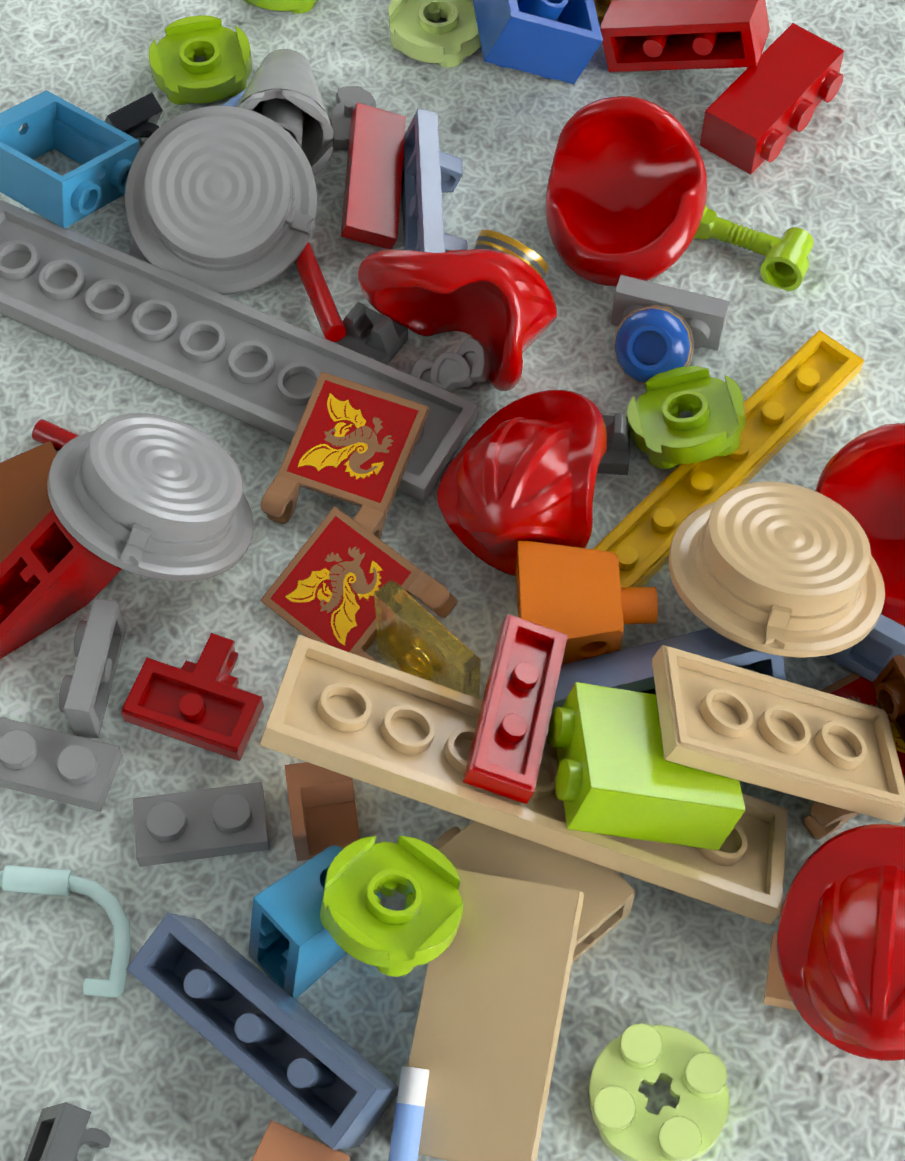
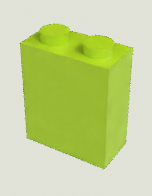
M575 682L563 706L554 709L549 722L548 739L550 745L557 749L559 767L555 780V792L557 798L564 801L568 830L711 850L720 849L746 810L740 782L736 779L665 760L656 695Z

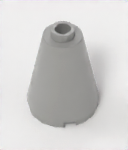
M291 49L272 51L263 59L236 107L260 113L282 126L300 145L315 176L324 169L332 156L334 144L332 122L308 60L299 52Z

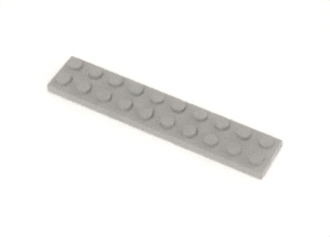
M0 200V314L290 443L321 371L426 405L430 409L397 489L422 502L426 501L478 418V404L73 230L63 229L47 219Z

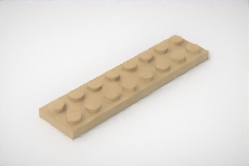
M298 635L261 738L260 746L771 925L780 914L783 903L788 809L742 793L746 810L719 850L568 830L564 801L559 800L555 792V780L559 764L557 749L549 743L548 730L535 791L527 804L463 783L481 709V699Z

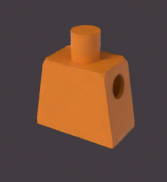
M518 541L516 560L518 618L568 635L562 665L619 651L622 644L624 624L657 623L658 596L656 587H621L619 559L613 552Z

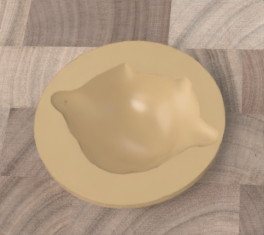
M755 482L736 487L726 492L716 502L705 505L690 514L676 530L670 546V576L676 591L686 606L702 622L717 633L740 645L760 652L798 658L819 657L841 652L859 643L871 632L883 609L885 600L884 581L880 569L871 555L870 544L863 528L841 505L816 491L802 486L782 482Z

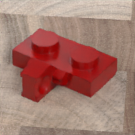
M211 633L197 664L186 660L180 669L147 657L122 707L121 714L125 722L240 761L264 709L262 696L237 688L239 684L238 678L230 675L239 656L235 652V641Z

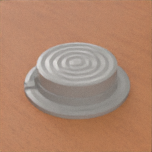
M208 106L187 111L174 117L159 127L145 141L138 151L128 174L125 191V209L134 240L150 264L222 295H231L254 290L268 284L284 273L297 260L308 243L314 228L317 213V189L313 171L305 153L296 140L282 126L270 118L249 109L234 106Z
M147 413L125 414L111 418L101 424L95 431L82 434L65 444L53 459L48 473L47 489L50 503L66 530L80 544L101 559L140 576L176 582L209 579L233 568L243 558L252 540L254 530L252 511L243 493L242 476L235 461L210 436L189 424L173 418Z

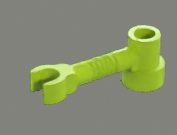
M706 205L699 228L693 238L706 240L711 237L766 256L760 267L762 279L766 284L786 291H793L801 285L809 268L808 256L814 246L813 237L802 228H789L783 233L781 238L720 218L714 210L708 209Z

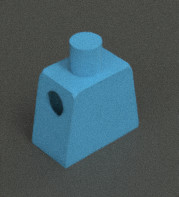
M331 845L253 897L248 955L272 981L294 999H297L347 954L334 941L320 920V909L327 871L334 858L343 850L340 846ZM381 892L376 894L379 897V899L381 896Z

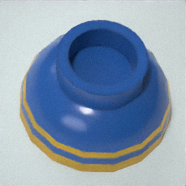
M653 304L639 307L624 317L616 329L613 349L616 362L624 374L637 383L645 384V382L659 373L688 366L692 360L694 340L692 330L682 315L669 307Z

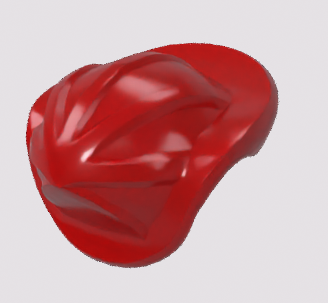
M616 96L599 99L585 105L564 125L558 138L548 179L546 222L550 238L557 253L574 273L600 285L617 287L620 275L649 281L659 276L675 264L683 255L699 228L707 200V174L704 162L695 143L682 124L668 111L653 102L631 96Z
M471 249L432 253L411 250H381L364 258L358 269L359 285L366 300L382 315L390 317L393 321L420 336L429 337L445 332L460 331L481 341L491 353L492 370L489 375L490 382L499 391H509L518 384L523 369L522 353L557 318L556 303L550 289L541 276L523 260L500 251Z
M541 391L515 400L498 410L471 436L443 474L438 487L437 501L449 528L476 557L503 573L516 576L518 541L586 548L593 528L592 511L597 471L607 449L606 427L599 409L587 397L573 391Z
M905 423L881 425L869 430L842 447L824 467L815 491L845 508L863 528L870 544L871 555L876 561L884 581L885 600L881 614L905 627Z
M870 824L851 828L827 840L814 851L802 865L789 887L781 909L777 929V956L780 971L790 998L803 1020L823 1039L837 1048L859 1057L881 1061L905 1060V826L892 824Z

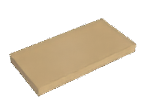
M662 645L652 658L663 751L666 761L897 824L905 818V783L890 722L884 709Z
M456 869L461 881L458 890L463 902V915L452 943L440 956L428 962L407 1066L429 1070L418 1154L447 1161H536L584 893L575 889Z

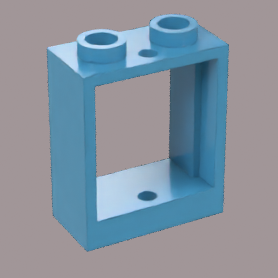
M46 90L0 113V192L65 229L125 195L128 174L139 151V140ZM55 149L82 165L61 176L34 159Z

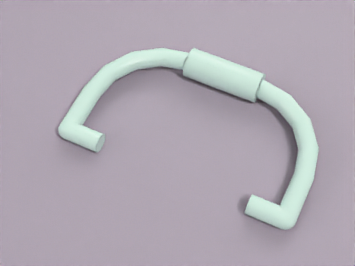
M6 865L4 870L0 871V887L5 892L70 896L71 892L90 897L105 909L114 930V952L109 980L85 978L83 995L120 997L125 988L126 968L129 963L131 944L130 922L118 898L98 882L74 876L73 870Z

